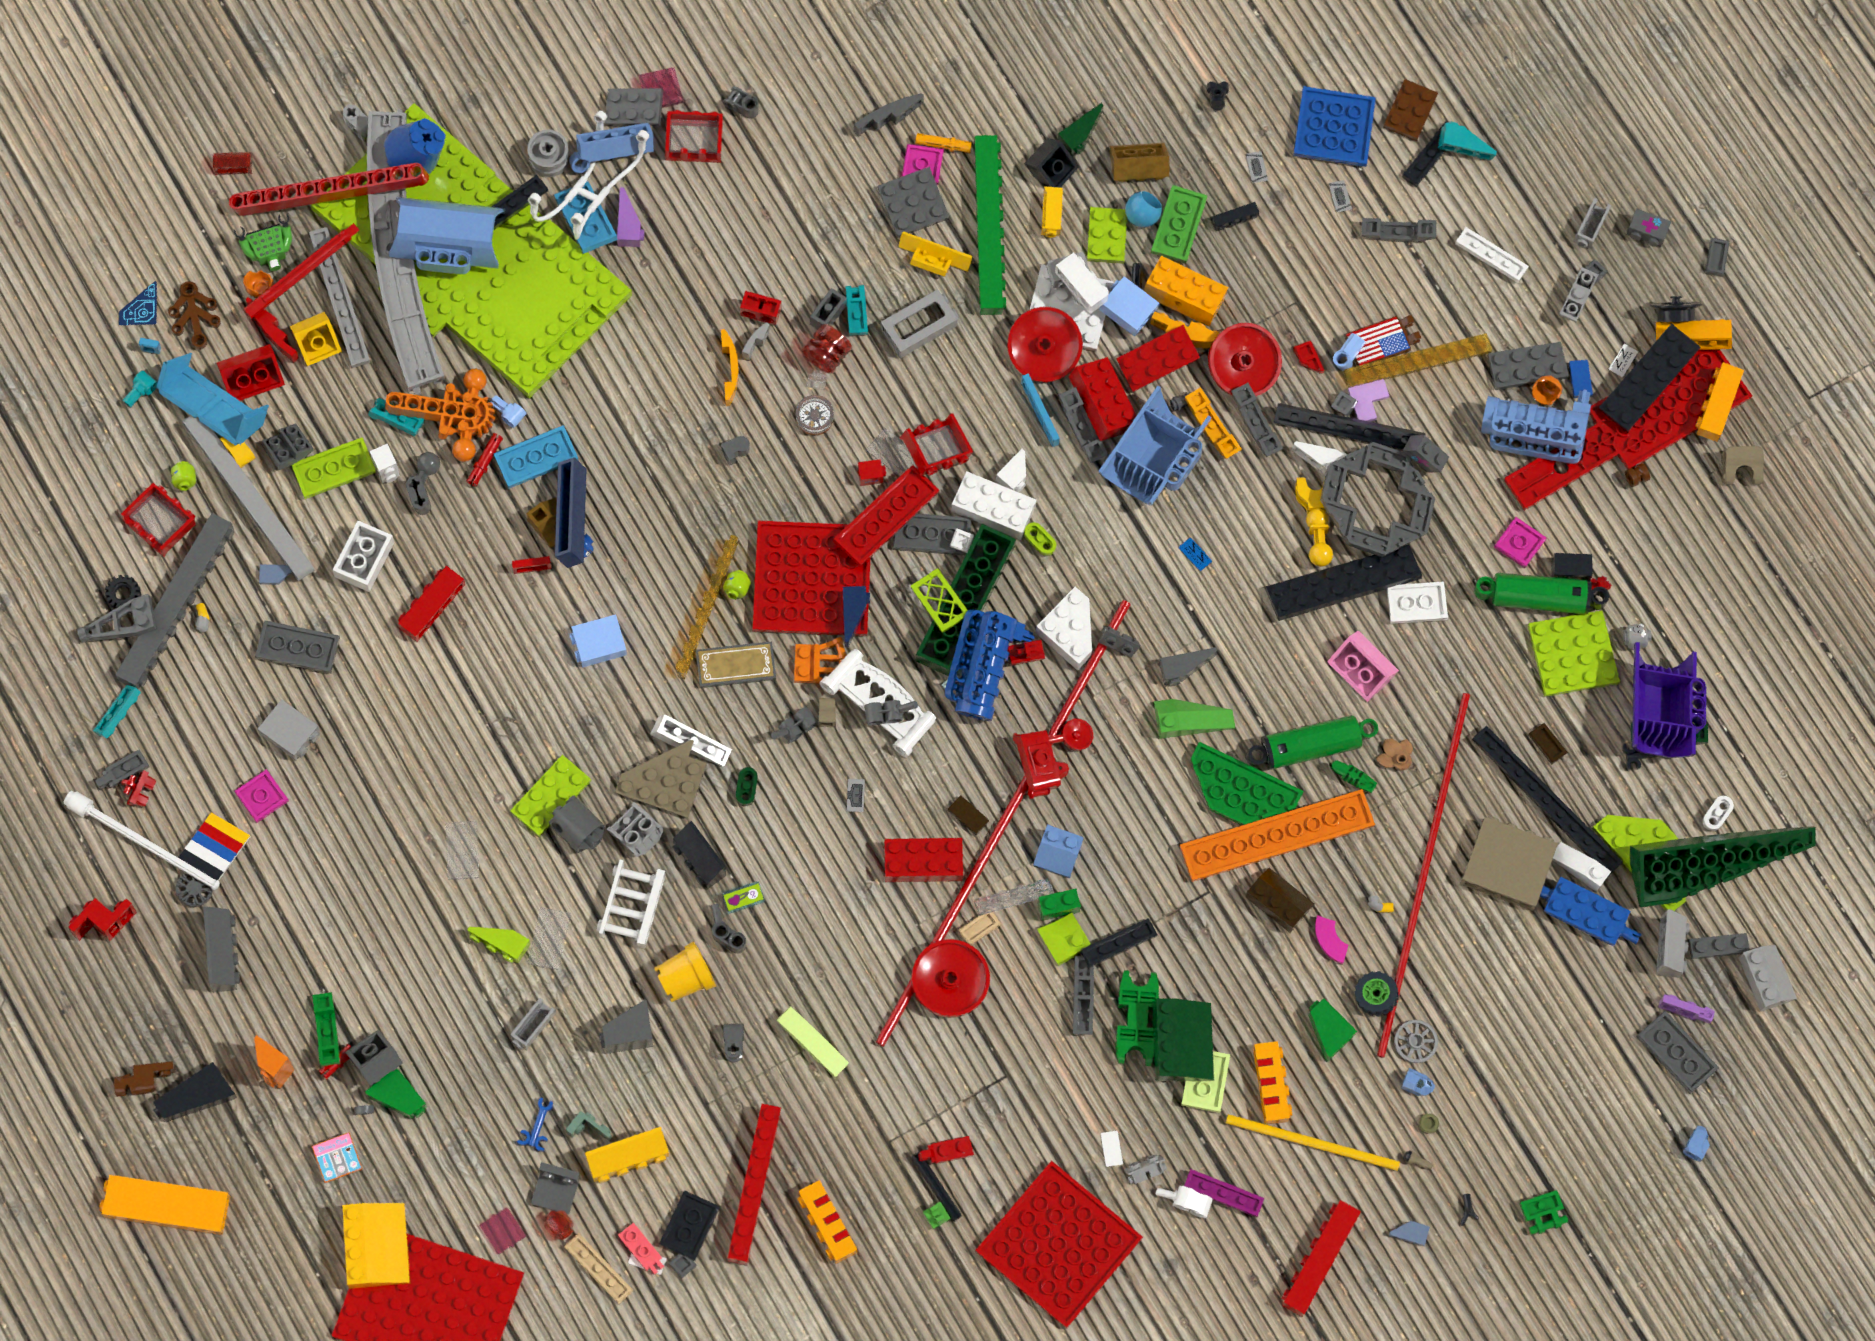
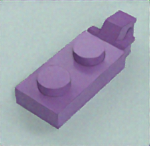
M1664 994L1658 1005V1008L1694 1021L1698 1019L1709 1024L1712 1022L1715 1013L1714 1010L1708 1007H1698L1694 1002L1679 1000L1674 995Z

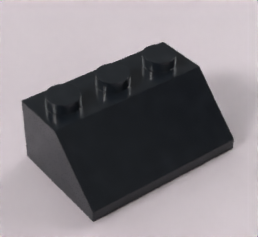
M690 821L673 838L674 846L672 847L678 856L682 855L684 857V864L688 870L695 872L697 875L695 878L700 886L704 885L709 889L726 877V866L695 824Z

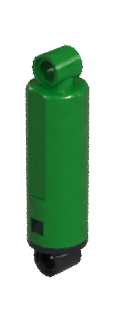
M1498 572L1494 576V581L1487 576L1479 578L1474 588V594L1478 599L1487 600L1491 597L1493 606L1587 615L1590 608L1601 610L1609 600L1607 589L1604 587L1592 589L1590 580ZM1480 586H1487L1489 591L1481 590ZM1594 596H1600L1603 601L1595 600Z
M1350 715L1262 736L1261 746L1255 745L1246 752V760L1253 766L1266 763L1268 769L1273 770L1360 749L1363 743L1362 739H1370L1378 733V724L1373 719H1365L1358 722L1355 716ZM1365 724L1371 726L1372 731L1370 734L1364 732L1363 726ZM1253 751H1258L1261 754L1259 761L1253 759Z

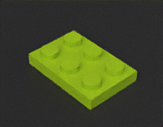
M1090 207L1087 261L1124 264L1127 222L1125 209Z

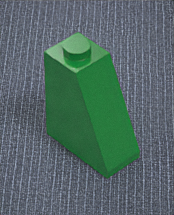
M1323 998L1320 1002L1316 1000L1309 1007L1311 1011L1308 1017L1324 1058L1328 1062L1356 1035L1357 1030Z
M398 1068L385 1075L379 1082L365 1091L369 1099L410 1119L420 1117L425 1113V1108H427L424 1100Z

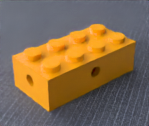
M1163 256L1158 260L1144 288V292L1160 304L1209 327L1220 309L1228 290L1227 286Z

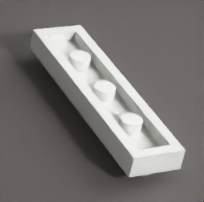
M1467 227L1455 243L1517 283L1529 267Z

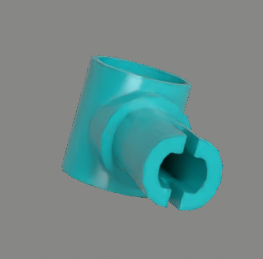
M140 371L133 379V389L122 401L131 408L141 396L153 393L158 382L145 371Z

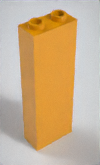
M109 1175V1179L105 1180V1199H102L100 1203V1211L105 1218L223 1235L230 1201L228 1192Z

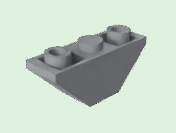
M1581 267L1559 314L1560 316L1575 323L1577 322L1598 274Z

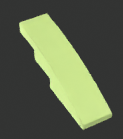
M791 1006L776 1020L833 1077H836L849 1064Z

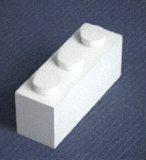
M1073 252L1056 265L1055 273L1089 313H1092L1108 301V289L1104 284H1100L1096 280L1095 273L1086 268L1085 262L1080 256L1077 257Z

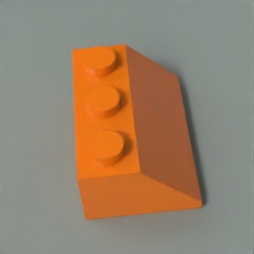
M256 1035L254 1041L257 1063L261 1071L260 1074L264 1082L270 1087L274 1088L276 1086L281 1089L294 1072V1068L287 1056Z

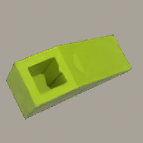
M470 926L467 929L471 940L478 944L480 942L487 945L486 948L493 953H501L503 955L502 958L510 963L514 961L518 964L531 945L528 938L514 930Z

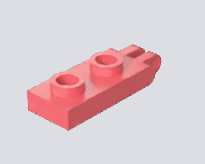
M634 1223L618 1234L619 1239L646 1271L650 1269L655 1275L658 1273L654 1267L655 1264L660 1269L664 1268L660 1262L662 1257Z

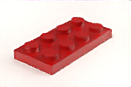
M1181 325L1116 358L1132 391L1135 392L1200 359V356L1184 325Z

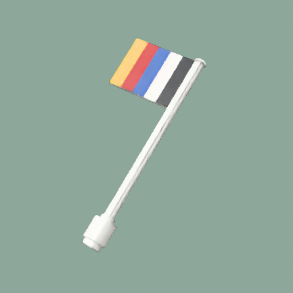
M70 791L64 800V804L69 810L81 817L86 815L92 816L211 887L212 890H216L219 887L220 878L250 838L249 834L211 812L179 857H176L95 809L93 800L81 793Z

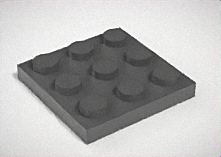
M930 167L877 186L897 238L901 237L902 232L910 234L950 218Z

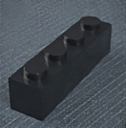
M1256 202L1212 216L1211 221L1215 231H1221L1228 226L1233 227L1237 223L1256 219L1259 216V209Z

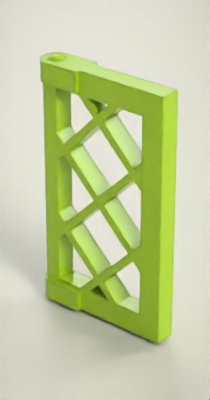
M938 568L910 586L942 633L964 619L965 613L968 610ZM938 577L943 585L931 584L932 579ZM921 586H928L926 596H923L919 590ZM930 587L942 589L940 599L928 597ZM944 589L948 591L953 601L942 599ZM928 600L939 602L937 611L933 610ZM941 602L952 604L950 614L939 612ZM954 605H958L962 611L961 614H953ZM938 615L950 617L949 621L943 624Z

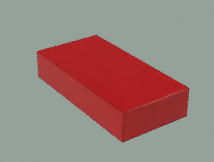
M550 556L512 561L514 574L552 569Z

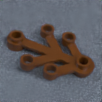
M187 281L180 286V297L168 309V313L171 318H178L181 307L187 301L188 308L178 322L173 324L172 332L176 336L182 335L184 332L183 327L191 317L194 331L191 341L194 348L200 350L207 346V338L201 332L198 316L208 321L213 328H218L221 325V320L219 316L208 313L195 303L196 299L204 303L209 311H214L217 308L216 300L198 292L197 285L194 282ZM188 289H192L191 293H186ZM210 302L215 303L212 307L208 306ZM173 310H177L175 315L171 314ZM214 319L218 320L216 324L212 323ZM180 327V328H181L180 331H178V332L174 331L175 328ZM202 340L203 344L198 345L197 342Z

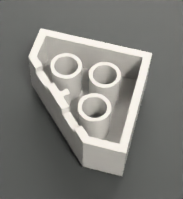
M1074 587L1036 626L1035 633L1077 671L1091 657L1092 642L1089 598Z

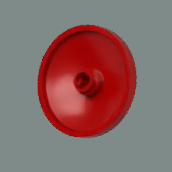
M1037 307L1023 313L1014 322L1009 332L1007 346L1009 357L1021 374H1029L1030 378L1035 381L1051 382L1065 377L1075 368L1082 354L1083 340L1078 325L1067 313L1053 307Z
M1238 323L1225 328L1215 337L1209 349L1208 366L1214 382L1227 394L1233 396L1232 390L1249 383L1255 396H1258L1268 391L1277 381L1282 368V354L1278 342L1268 330L1253 323Z
M946 939L932 943L919 954L913 966L911 982L914 994L923 1007L938 1016L954 1018L969 1014L983 1002L990 985V972L985 958L975 947L964 941Z

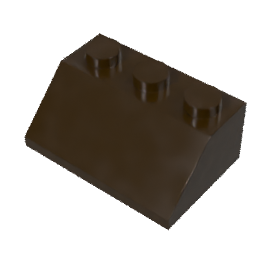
M1268 868L1254 882L1245 895V898L1289 933L1295 929L1315 904L1271 868Z

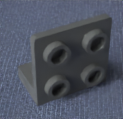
M541 1162L539 1167L540 1175L531 1204L560 1213L570 1214L580 1181V1173Z

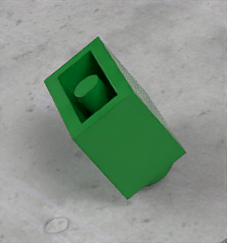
M1076 888L1038 897L1037 901L1042 921L1066 916L1070 913H1079L1081 909Z

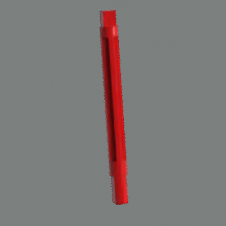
M353 223L346 230L340 231L247 305L243 311L250 319L254 318L352 240V237L360 231L358 227Z

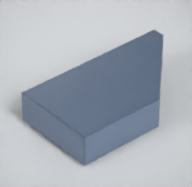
M260 564L259 584L279 585L292 573V570L287 565Z
M1409 1221L1391 1231L1389 1236L1424 1247L1430 1226Z

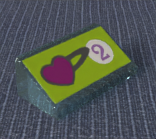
M759 881L722 893L728 914L765 902Z

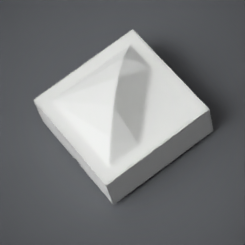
M956 528L949 547L967 553L974 535Z

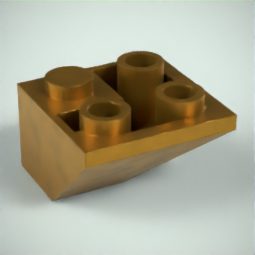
M557 497L540 502L526 513L527 521L550 549L555 546Z

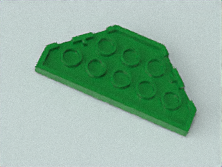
M1201 742L1198 743L1190 759L1208 809L1240 825H1246L1295 810L1304 792Z

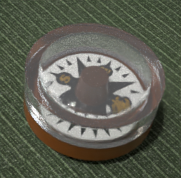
M810 395L799 402L796 409V422L803 432L809 435H821L831 428L834 420V409L828 399L820 395Z

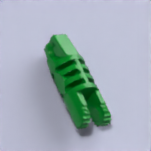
M1338 760L1332 762V771L1342 776V780L1369 793L1374 791L1377 782L1365 772L1351 764L1346 765Z

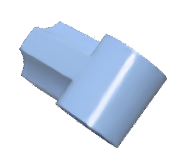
M1351 333L1342 348L1334 354L1333 361L1335 365L1342 371L1349 370L1353 365V360L1366 342L1358 335ZM1342 357H1347V361L1344 364H1339V360Z

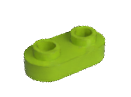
M1032 522L1025 527L1024 536L1026 540L1041 555L1050 556L1055 552V539L1040 524ZM1034 531L1037 533V535L1032 536L1030 533ZM1044 545H1049L1050 548H1049V549H1044L1043 546H1044Z

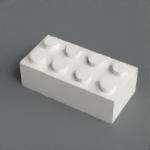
M966 471L953 500L951 512L971 518L975 522L1021 540L1025 527L1028 525L1036 507V499Z

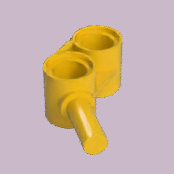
M224 437L220 438V441L228 452L231 453V456L240 468L256 459L253 452L245 444V441L241 445H234Z

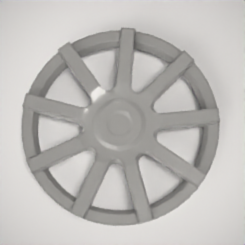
M1407 1021L1395 1033V1050L1407 1062L1423 1063L1429 1060L1437 1050V1034L1432 1026L1424 1021ZM1416 1023L1415 1033L1409 1030L1408 1024ZM1419 1024L1428 1027L1422 1034L1418 1033ZM1404 1028L1409 1037L1399 1035L1400 1031ZM1431 1030L1434 1039H1424V1036ZM1398 1039L1405 1040L1408 1043L1399 1047ZM1435 1042L1433 1051L1424 1045V1043ZM1407 1047L1411 1048L1408 1056L1404 1055L1401 1050ZM1421 1048L1429 1053L1427 1057L1422 1058ZM1414 1050L1417 1051L1419 1059L1411 1058Z

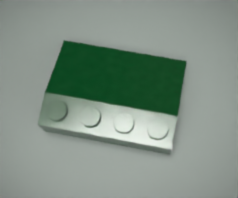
M1156 998L1152 1003L1155 1081H1214L1211 1003L1176 998Z

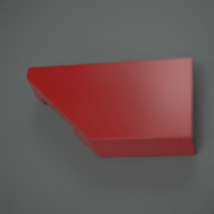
M1311 340L1293 347L1301 366L1321 374L1324 373L1325 370Z

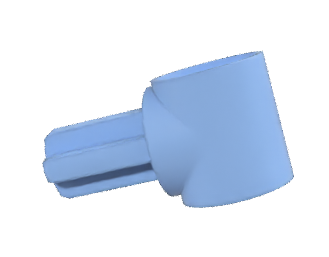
M494 396L490 401L493 407L502 413L501 418L512 428H515L527 414L518 404H508L498 396Z

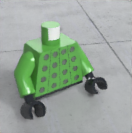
M286 213L288 218L286 221H282L279 214V224L247 233L246 237H244L245 229L240 226L242 229L241 235H237L236 231L233 230V234L240 239L238 242L244 254L253 261H258L260 265L268 264L271 271H277L281 268L279 260L286 258L285 253L289 251L291 246L292 233L290 225H288L290 219L288 213Z

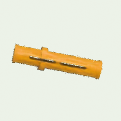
M921 133L916 135V145L949 149L951 152H954V150L971 152L972 141Z

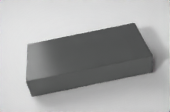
M1711 237L1705 274L1724 276L1730 241Z

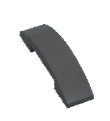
M1362 218L1361 237L1392 242L1436 239L1437 220L1386 222L1381 221V218Z
M1249 383L1232 390L1231 392L1238 410L1263 454L1268 457L1282 450L1283 447L1256 402L1257 398Z
M1076 387L1058 395L1071 429L1090 463L1107 456L1106 449L1102 441L1098 439L1085 412L1083 401Z

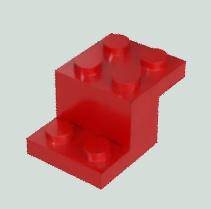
M94 898L84 905L83 911L79 915H75L70 920L68 928L79 941L92 927L111 941L135 916L137 911L127 898L116 904L113 913Z

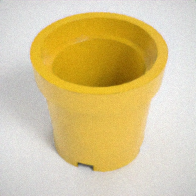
M694 941L684 946L685 949L654 967L655 971H660L658 978L667 996L672 995V998H670L671 1002L702 989L709 990L717 987Z

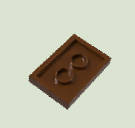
M1404 79L1383 128L1417 142L1438 96V92Z

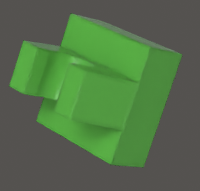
M941 1202L923 1211L933 1230L950 1220Z

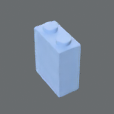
M1124 276L1120 281L1116 280L1112 285L1108 301L1100 306L1099 310L1135 337L1152 317L1154 311H1157L1159 302Z
M616 614L572 626V633L569 636L572 645L576 644L578 651H574L577 663L581 662L582 667L627 655Z

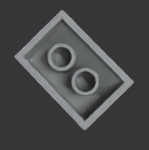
M1668 909L1660 918L1656 975L1680 978L1687 968V961H1684V953L1687 954L1688 942H1685V937L1689 933V923H1687L1686 916Z
M1776 945L1761 946L1743 952L1739 959L1760 1012L1797 1000Z

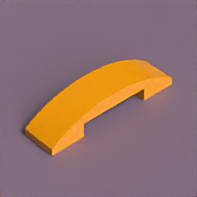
M721 329L722 354L730 353L732 382H724L725 404L730 406L738 385V358L732 339L725 329Z
M1201 387L1185 396V400L1200 426L1208 415L1211 417L1203 432L1225 459L1242 450L1234 436L1228 433L1210 406L1211 402Z

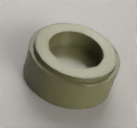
M1425 1114L1419 1120V1128L1425 1134H1432L1439 1127V1120L1434 1114Z

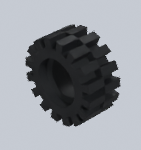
M118 575L119 578L114 576L112 582L108 581V586L105 587V596L112 608L116 609L129 600L142 595L140 587L133 577L129 578L128 575L124 577ZM121 587H127L130 589V596L124 600L118 599L116 591Z

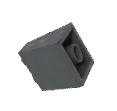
M647 1000L638 1003L602 1026L603 1032L599 1033L601 1048H606V1054L653 1047Z

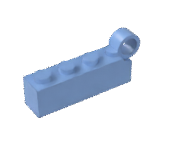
M649 123L577 134L576 144L578 152L573 153L569 158L573 171L583 173L588 170L590 163L593 161L610 160L611 158L628 157L629 155L638 154L639 142L636 139V135L641 130H645L649 134L643 154L653 152V132ZM578 160H584L583 163L579 165L575 164Z

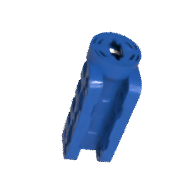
M968 610L965 613L945 688L946 698L957 703L955 707L956 713L982 721H992L995 711L993 707L994 700L998 698L1000 691L998 684L1003 679L1005 672L1002 670L1004 661H1008L1009 652H1007L1009 643L1022 640L1031 642L1035 638L1033 632L1025 630L1024 624L995 611ZM968 632L972 635L970 642L966 638ZM959 669H961L962 676L960 679H958L957 677V671Z

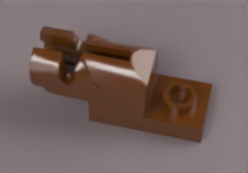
M174 1062L133 1065L134 1075L130 1073L114 1077L116 1097L127 1096L129 1088L133 1095L148 1094L156 1091V1075H159V1077H169L172 1073H176Z

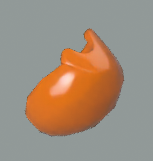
M250 270L244 276L243 284L247 293L257 298L273 285V279L262 270L258 272Z
M1542 376L1533 385L1532 396L1540 404L1552 405L1561 396L1562 385L1553 376Z

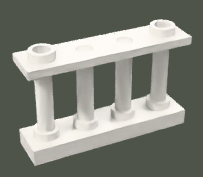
M620 859L619 864L614 865L612 876H615L603 920L599 919L597 931H599L600 938H604L605 931L635 938L637 947L645 949L666 876L665 871L657 869L656 874L648 875L624 869V860ZM621 876L650 883L653 886L651 893L647 892L645 894L618 887ZM616 894L645 901V904H648L646 911L639 912L613 905ZM615 913L640 920L642 922L641 930L637 929L636 931L608 924L610 914Z

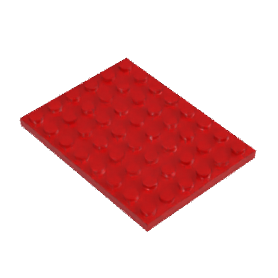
M407 1234L410 1283L350 1288L332 1333L333 1338L342 1341H501L525 1273Z

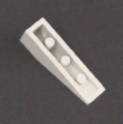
M667 715L657 718L650 734L675 747L694 740L691 754L724 767L732 750Z

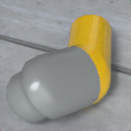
M198 603L196 605L198 616L195 625L200 632H206L209 628L210 617L205 604Z
M1369 896L1368 906L1376 912L1394 911L1393 903H1379L1378 896Z

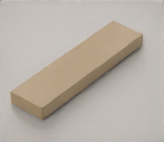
M579 1233L564 1246L618 1304L622 1303L633 1292V1289Z

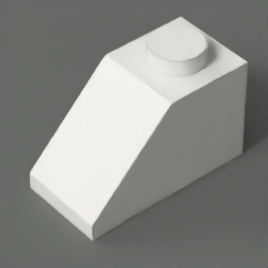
M1023 449L996 475V482L1017 492H1020L1026 485L1025 451Z

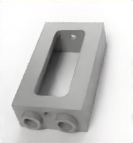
M938 289L881 321L880 329L899 358L906 356L957 326L959 318L954 308L951 309L949 307L945 294H941ZM933 303H937L945 314L943 318L906 339H901L893 328L898 323Z

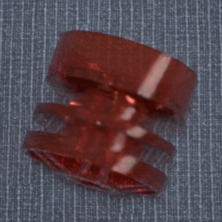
M821 324L813 334L814 339H809L807 345L802 348V353L814 366L826 373L832 374L835 372L836 367L841 364L839 358L844 359L851 351L852 345L841 332L827 324Z

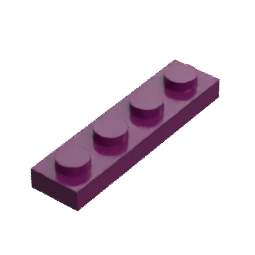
M1190 1169L1184 1184L1185 1187L1211 1197L1213 1201L1256 1218L1265 1199Z

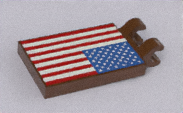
M1412 315L1406 316L1401 320L1395 316L1345 334L1346 340L1351 333H1354L1366 342L1354 359L1358 369L1409 352L1411 350L1410 345L1419 343L1421 339L1419 331L1408 335L1405 329L1413 326L1414 319Z

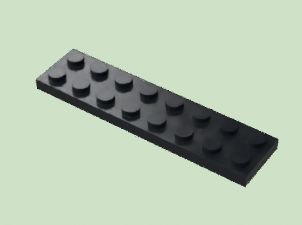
M1408 544L1384 557L1371 555L1266 586V593L1278 621L1386 590L1396 585L1422 579V573Z

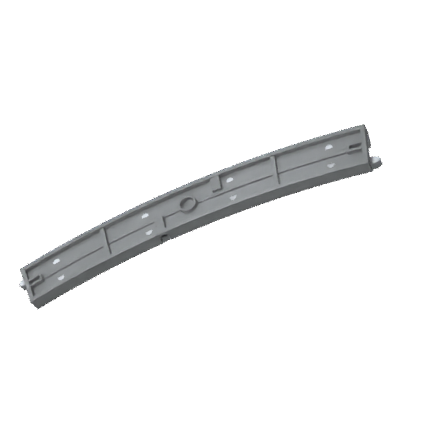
M398 109L397 112L369 111L367 171L390 167L386 162L388 159L385 153L384 142L392 130L407 124V115L401 109ZM405 188L369 194L368 202L377 275L391 337L408 390L420 396V386L431 382L438 384L445 380L427 324L414 260L389 257V251L397 233L400 207L399 203H396V197L407 198Z

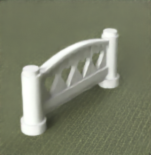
M857 649L851 650L828 677L825 676L820 681L821 687L826 692L834 695L840 690L863 711H865L864 705L868 703L880 702L881 706H883L885 697L888 695L892 696L893 700H899L901 705L915 701L892 677L880 669L863 662V654ZM857 671H862L864 676L870 678V682L854 686ZM871 684H878L879 688L884 689L885 694L869 698ZM919 706L908 711V713L914 715L913 720L903 723L880 724L897 739L893 747L900 755L906 758L912 753V748L935 723L936 716L930 711L923 713Z

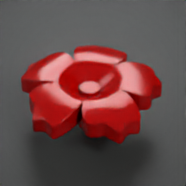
M1602 576L1598 577L1597 580L1594 578L1590 580L1592 589L1595 587L1611 589L1612 585L1607 581V577Z

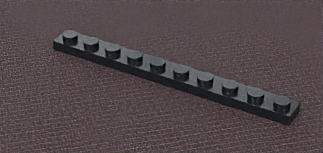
M1487 725L1473 737L1472 741L1587 856L1611 871L1609 876L1623 863Z

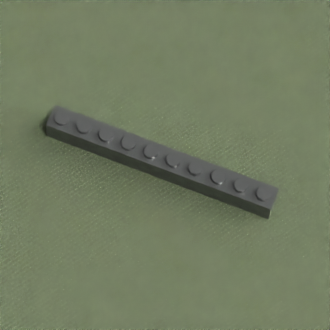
M211 513L154 609L157 630L137 637L115 674L118 681L136 687L138 690L146 684L148 673L156 667L157 658L160 653L163 654L165 652L167 641L175 635L177 624L179 621H183L186 616L187 607L194 603L196 599L195 594L198 589L204 586L206 575L208 572L211 573L213 571L215 560L223 554L225 550L224 545L227 540L230 541L232 539L234 527L231 522Z

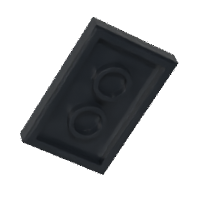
M684 1190L659 1245L696 1261L720 1210V1206Z

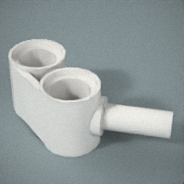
M1179 1186L1175 1192L1161 1188L1156 1190L1157 1196L1173 1199L1174 1207L1190 1211L1192 1215L1207 1218L1213 1201L1211 1197L1200 1194L1185 1186Z

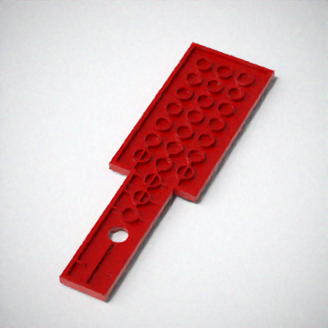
M1720 349L1699 350L1628 433L1599 410V407L1608 396L1591 405L1589 415L1595 422V425L1586 430L1582 456L1579 462L1575 464L1566 463L1568 471L1564 474H1559L1554 469V464L1557 461L1537 458L1505 477L1504 482L1525 511L1617 456L1626 469L1636 467L1698 430L1695 425L1699 416H1703L1704 411H1701L1704 401L1709 399L1710 395L1707 394L1710 384L1715 382V378H1713L1716 367L1720 368L1723 362L1731 364ZM1742 380L1739 383L1730 411L1753 396ZM1555 448L1550 453L1557 454L1559 449ZM1572 451V452H1571V456L1574 457L1575 452Z

